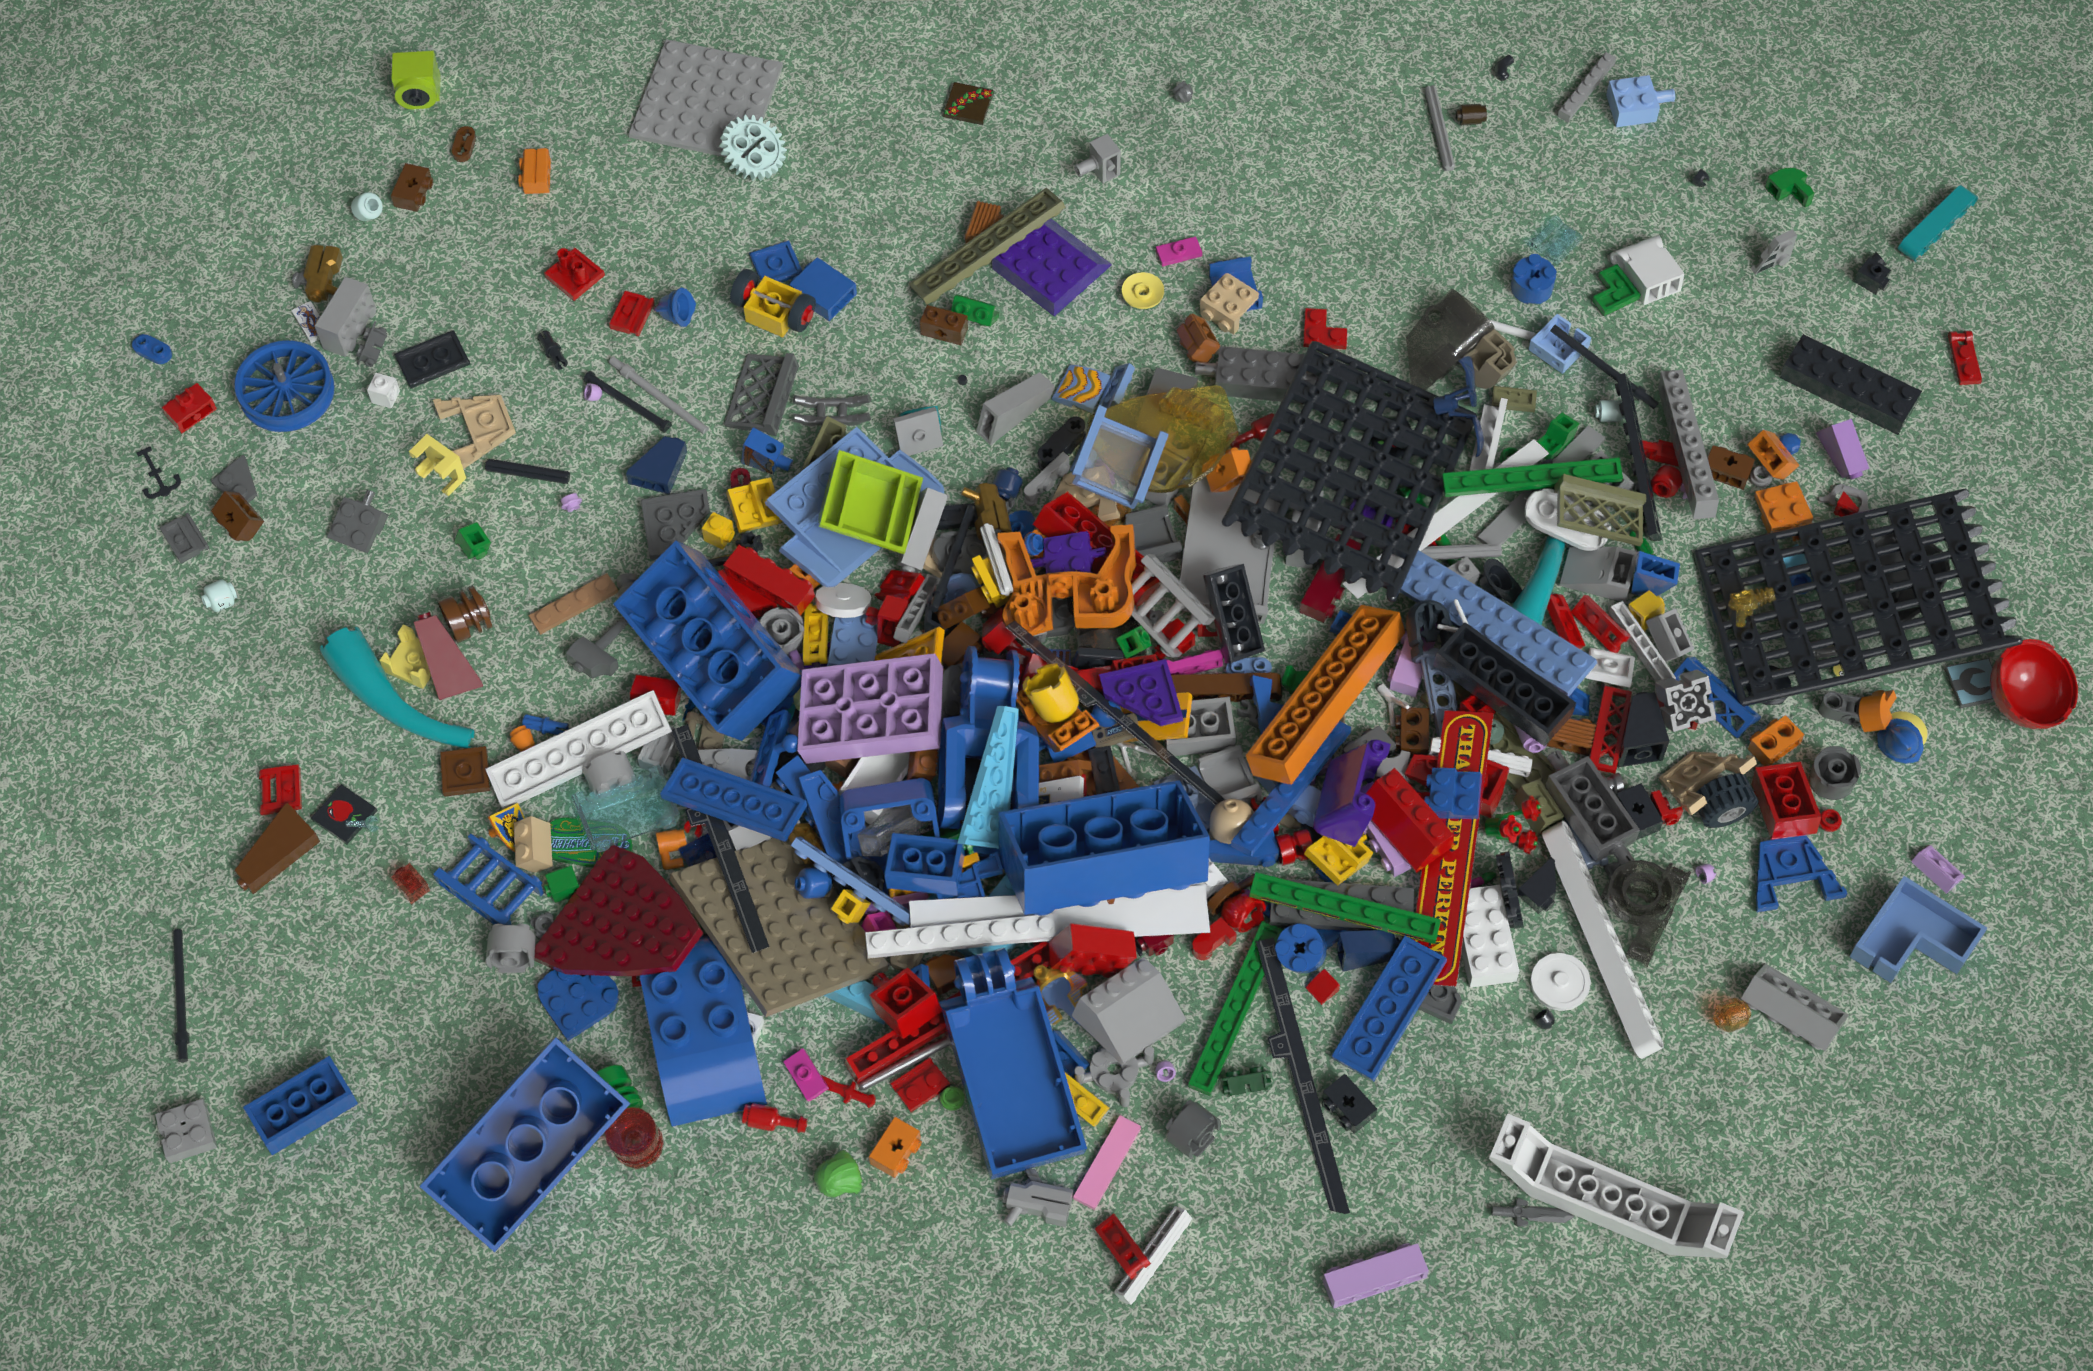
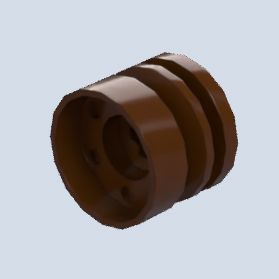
M473 585L467 587L470 595L469 598H467L463 590L459 591L461 601L458 603L452 595L437 601L448 628L453 630V637L457 644L471 638L469 629L471 626L479 634L482 633L479 622H483L487 630L493 628L489 609L482 595L476 591Z

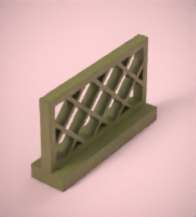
M1563 474L1554 485V493H1557L1558 527L1636 546L1642 545L1643 505L1646 502V494ZM1564 495L1572 497L1575 502L1570 505L1564 498ZM1584 500L1592 502L1596 507L1591 510L1584 503ZM1579 505L1586 514L1580 517L1573 509L1575 506ZM1604 506L1613 507L1616 513L1611 515ZM1599 510L1606 519L1601 522L1594 512ZM1568 511L1575 521L1564 520V513ZM1625 511L1636 513V518L1632 520ZM1620 515L1627 524L1622 527L1615 517ZM1589 517L1596 526H1588L1584 519ZM1610 522L1617 531H1609L1604 524ZM1630 527L1636 533V537L1629 536L1625 529Z

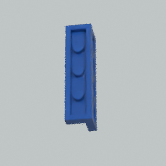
M1687 657L1674 673L1677 681L1681 680L1679 676L1685 669L1689 671L1699 670L1709 676L1711 694H1709L1707 699L1711 700L1713 704L1715 700H1722L1726 704V714H1719L1715 711L1716 720L1737 739L1750 725L1757 723L1761 719V716L1750 706L1743 707L1739 704L1736 694L1696 657ZM1738 715L1745 721L1738 731L1731 724V716Z

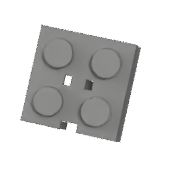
M203 1099L155 1114L159 1132L165 1138L161 1141L165 1158L169 1163L217 1148L208 1107Z

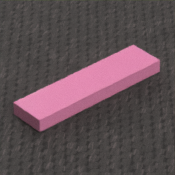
M1121 1115L1118 1117L1075 1192L1074 1200L1093 1210L1096 1209L1140 1132V1125Z

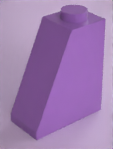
M1852 419L1816 432L1842 478L1849 476L1850 480L1863 476L1862 471L1870 469Z

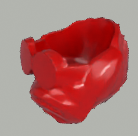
M1242 889L1238 895L1229 898L1224 903L1222 909V916L1225 922L1234 931L1239 933L1247 932L1251 928L1260 925L1264 921L1263 912L1266 910L1264 901L1249 897L1250 890ZM1255 907H1257V911H1254L1251 915L1252 920L1248 923H1245L1244 920H1246L1250 912Z

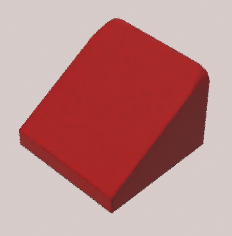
M1843 491L1833 513L1841 517L1858 513L1859 508Z
M1323 969L1305 988L1322 1005L1339 992L1340 984L1326 969Z

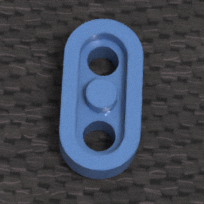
M1244 658L1228 663L1226 674L1269 673L1272 666L1266 658ZM1261 665L1264 668L1258 669L1257 666ZM1240 667L1241 670H1235L1234 668Z

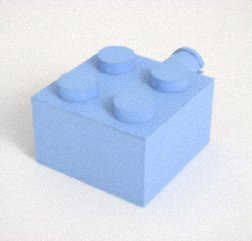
M1650 75L1609 81L1606 94L1616 127L1656 122L1660 109L1659 103L1675 101L1674 89L1656 91Z

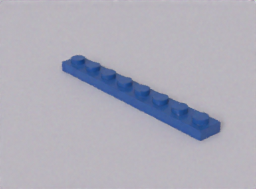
M1339 721L1293 784L1279 782L1233 838L1231 847L1250 857L1253 856L1351 733L1350 726Z

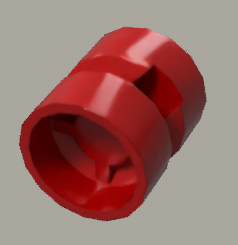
M1307 829L1295 831L1292 836L1289 834L1275 836L1280 852L1279 856L1282 855V857H1279L1281 866L1295 863L1296 859L1300 861L1309 860L1304 853L1313 843Z

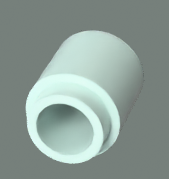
M1599 400V404L1595 405V418H1599L1600 422H1621L1622 419H1625V416L1621 415L1619 403H1622V401Z

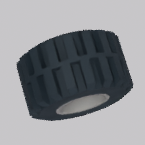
M1739 773L1716 778L1696 792L1703 795L1706 799L1707 804L1698 810V814L1704 826L1708 828H1719L1738 822L1749 815L1758 804L1756 795L1747 777Z

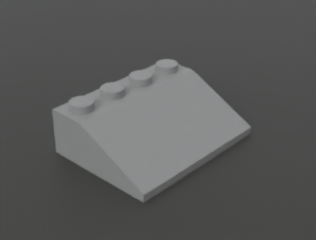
M1142 957L1082 996L1072 1014V1017L1121 1065L1186 1021L1182 1010L1161 973L1145 957Z

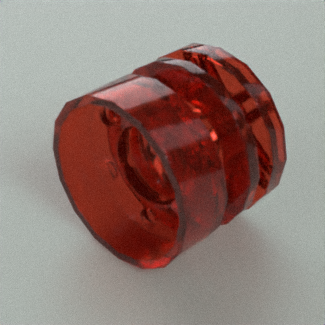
M626 1108L605 1131L607 1144L619 1162L629 1168L640 1169L648 1167L656 1162L662 1154L664 1146L663 1134L651 1115L643 1109ZM639 1138L641 1139V1142H640V1143H639V1142H636L635 1144L632 1143L634 1140H635V1141H638Z

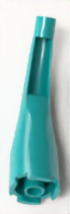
M1550 535L1546 539L1544 548L1530 578L1511 606L1540 625L1543 622L1566 545L1565 542Z
M347 627L340 629L327 637L329 642L325 647L323 645L320 646L322 656L340 681L356 697L380 716L396 726L423 738L451 746L471 748L469 744L471 738H474V729L456 724L448 725L431 719L402 700L360 628L355 627L354 631H349Z

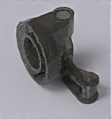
M1636 860L1619 866L1612 874L1610 881H1607L1601 894L1602 902L1609 904L1615 915L1626 923L1640 926L1626 954L1628 960L1630 958L1634 959L1648 968L1664 929H1666L1692 871L1688 870L1686 872L1673 866L1672 862L1664 870L1653 862ZM1626 893L1631 894V897H1641L1647 904L1648 902L1651 904H1635L1628 898Z

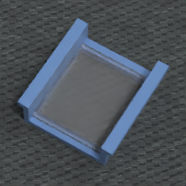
M1099 405L1072 474L1075 477L1072 484L1134 509L1138 502L1143 503L1169 434L1160 431L1157 438H1153L1104 417L1107 408Z

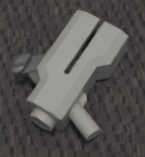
M1031 1168L1025 1170V1175L1028 1178L1025 1185L1011 1183L1010 1188H1005L1003 1203H1006L1007 1210H1011L1003 1220L1006 1225L1011 1227L1020 1214H1031L1042 1217L1047 1224L1066 1227L1069 1216L1068 1211L1073 1199V1189L1046 1184L1042 1182L1038 1172Z

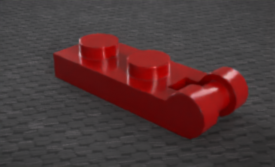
M1968 330L1963 333H1957V331L1949 332L1948 339L1959 385L1981 384L1982 377L1974 348L1972 331ZM1964 341L1965 345H1959L1958 342Z
M1551 594L1547 609L1559 637L1582 649L1586 645L1565 597L1562 594Z
M1583 595L1571 611L1610 652L1618 653L1621 649V644L1627 642L1631 637L1589 595ZM1612 633L1616 636L1614 640L1609 637Z
M1114 1213L1095 1228L1131 1279L1138 1275L1137 1272L1141 1268H1147L1151 1264ZM1134 1256H1136L1137 1260H1135L1132 1264H1129L1128 1261L1131 1260Z

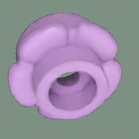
M576 493L567 495L561 499V508L567 509L568 512L580 508L579 504H581L582 499L578 498Z

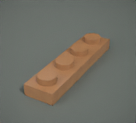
M606 573L530 614L529 618L541 635L617 594L618 589Z

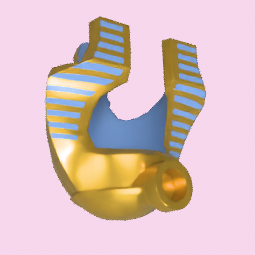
M1037 966L1034 970V976L1037 978L1036 985L1040 988L1047 1015L1052 1025L1057 1024L1063 1019L1058 1010L1059 1008L1063 1009L1070 1018H1073L1072 1014L1079 999L1082 997V989L1088 985L1087 981L1073 971L1064 973L1058 969H1051V967Z

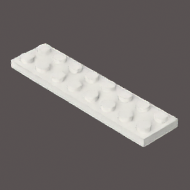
M652 690L487 768L486 772L501 808L504 810L583 774V767H590V761L602 754L612 751L616 755H621L620 751L628 753L672 732L658 698Z

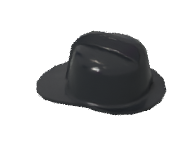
M1493 558L1488 559L1484 563V571L1479 576L1481 588L1498 599L1503 598L1509 603H1514L1522 588L1500 561Z

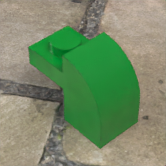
M1783 168L1768 176L1765 185L1766 190L1778 202L1792 194L1804 208L1811 205L1815 194L1811 186L1805 183L1808 175L1796 168Z
M1563 412L1550 422L1546 434L1537 441L1549 453L1544 459L1551 458L1552 460L1554 457H1557L1571 443L1580 423Z

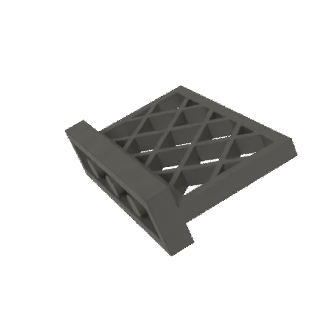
M786 353L785 357L747 354L724 424L725 427L741 430L756 428L759 431L767 432L768 435L777 436L799 367L793 353ZM751 361L762 363L761 366L753 371L750 368ZM774 364H781V367L773 373L769 369ZM767 370L769 375L759 381L756 375ZM753 377L756 383L746 388L744 382ZM774 379L775 385L766 390L763 385ZM761 387L764 392L753 398L750 393ZM748 395L751 400L740 406L738 403L739 398ZM768 397L770 399L769 403L760 408L758 402ZM755 405L758 410L747 416L745 410ZM742 412L745 418L739 422H733V416ZM760 415L764 417L762 424H754L752 422L753 419Z

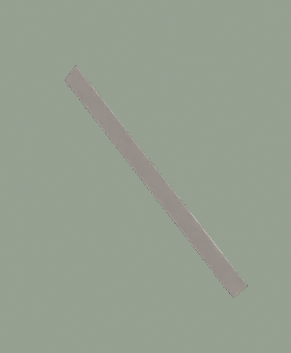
M1533 439L1495 469L1535 465L1549 453ZM1496 493L1458 496L1435 513L1419 551L1443 535ZM1418 528L1414 529L1407 536L1414 538ZM1392 554L1388 564L1399 568L1402 566L1404 559ZM1360 578L1352 584H1348L1346 581L1343 583L1357 599L1368 592L1366 589V579Z

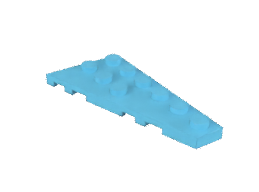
M997 706L957 844L999 849L998 812L1010 810L1018 708Z

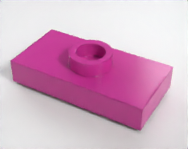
M1196 236L1156 247L1162 267L1202 257L1203 255Z
M804 1048L784 1061V1064L808 1102L829 1089Z

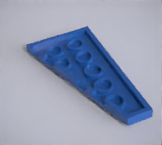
M821 770L799 777L800 787L825 853L840 864L848 862L841 824L840 795ZM864 825L859 832L850 833L853 858L863 857L870 861H875L881 867L885 876L888 855L867 827ZM885 880L882 892L888 895V888L886 886Z

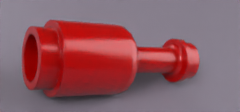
M1270 413L1251 423V430L1237 437L1234 434L1228 438L1231 448L1239 449L1240 444L1253 438L1261 442L1275 414ZM1277 429L1275 435L1281 433V430Z
M752 1103V1105H745L742 1123L748 1124L747 1126L750 1128L774 1131L776 1126H784L797 1129V1133H805L808 1118L800 1116V1119L780 1116L779 1110L776 1107Z

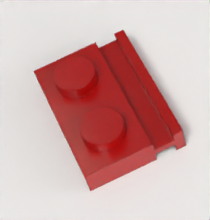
M625 291L609 323L610 329L627 334L634 333L639 337L655 304L654 298L648 299L644 295Z
M891 570L880 586L881 591L875 593V596L881 601H884L886 595L900 597L908 600L909 604L910 596H914L925 578L921 573Z
M930 1057L892 1082L891 1087L911 1113L943 1092L944 1089L950 1087V1083Z

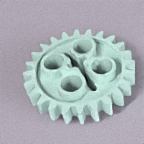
M746 115L742 119L737 117L734 122L731 121L728 124V127L726 126L720 137L722 142L719 147L724 148L720 154L727 156L724 163L730 162L729 169L736 168V175L742 172L743 179L750 175L752 181L756 177L760 181L764 177L770 178L772 173H777L778 168H781L783 165L782 161L786 159L783 154L787 149L782 147L785 141L779 140L782 134L775 133L776 126L773 128L769 127L770 121L764 124L763 117H760L758 121H756L754 115L750 119ZM762 137L765 138V140H763L758 145V147H755L745 158H741V156L744 155L749 148H752Z

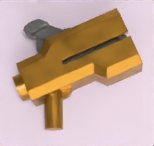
M323 245L311 246L304 271L293 274L292 283L294 288L297 289L301 284L306 286L305 292L307 297L313 302L327 301L329 293L334 295L338 288L333 286L332 279L333 275L340 271L343 259L340 248L326 246L324 250Z
M979 484L975 491L966 487L963 488L961 495L975 502L978 516L975 528L977 537L980 540H983L980 528L986 523L993 526L997 539L998 533L1012 532L1008 514L1015 505L1013 498L1005 502L999 496L998 488L995 484Z

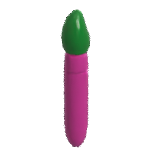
M1493 871L1486 872L1480 877L1472 879L1470 889L1488 884L1497 876V873Z

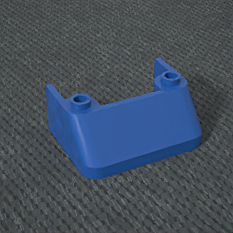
M918 778L848 789L840 796L841 824L848 861L853 859L849 834L862 830L865 825L864 812L911 805L914 818L921 822L933 821L935 837L940 838L933 788L926 779Z

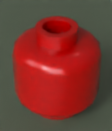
M1663 465L1658 468L1651 479L1652 490L1656 495L1663 498L1673 497L1683 484L1681 472L1670 465Z

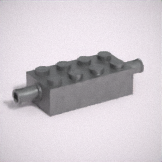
M1220 346L1218 362L1205 363L1196 361L1195 375L1214 376L1216 378L1215 395L1281 402L1305 354ZM1306 371L1302 380L1314 385L1318 376ZM1295 400L1291 401V403H1299Z
M1556 750L1555 753L1552 752L1547 759L1557 772L1549 775L1545 787L1594 861L1598 862L1609 855H1614L1624 871L1634 867L1637 861L1626 847L1636 841L1640 830L1594 763L1587 756L1569 765L1560 750Z

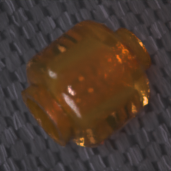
M1734 997L1716 1005L1713 1020L1718 1028L1731 1033L1748 1025L1751 1011L1745 1001Z

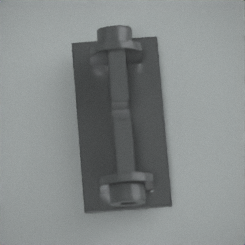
M374 321L372 328L367 327L363 339L366 340V343L359 346L356 354L359 357L357 365L361 361L365 362V365L368 367H373L377 363L381 350L374 348V346L382 349L387 338V330L382 327L375 328L376 321Z

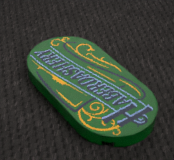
M559 818L550 822L552 860L593 868L610 844L631 852L633 851L630 835L619 826L573 818Z

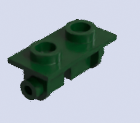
M1264 1066L1249 1068L1250 1073L1240 1074V1070L1225 1072L1226 1077L1220 1078L1221 1081H1226L1227 1084L1223 1085L1224 1095L1229 1094V1097L1245 1094V1084H1249L1250 1092L1266 1091L1269 1087H1272L1271 1078H1266V1074L1271 1073V1071L1264 1070Z

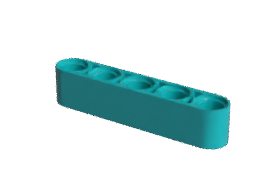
M1959 185L1903 239L1898 250L1916 262V258L1930 249L1929 246L1932 243H1936L1942 237L1941 234L1945 230L1948 231L1955 224V220L1962 218L1968 212L1967 209L1971 205H1975L1978 196L1962 185Z

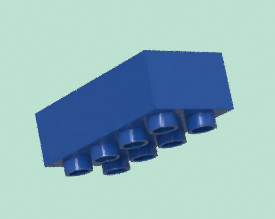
M1180 780L998 812L999 858L1024 915H1048L1055 909L1077 905L1092 907L1104 900L1120 897L1135 899L1142 897L1148 892L1169 888L1183 890L1191 884L1208 881L1210 836Z

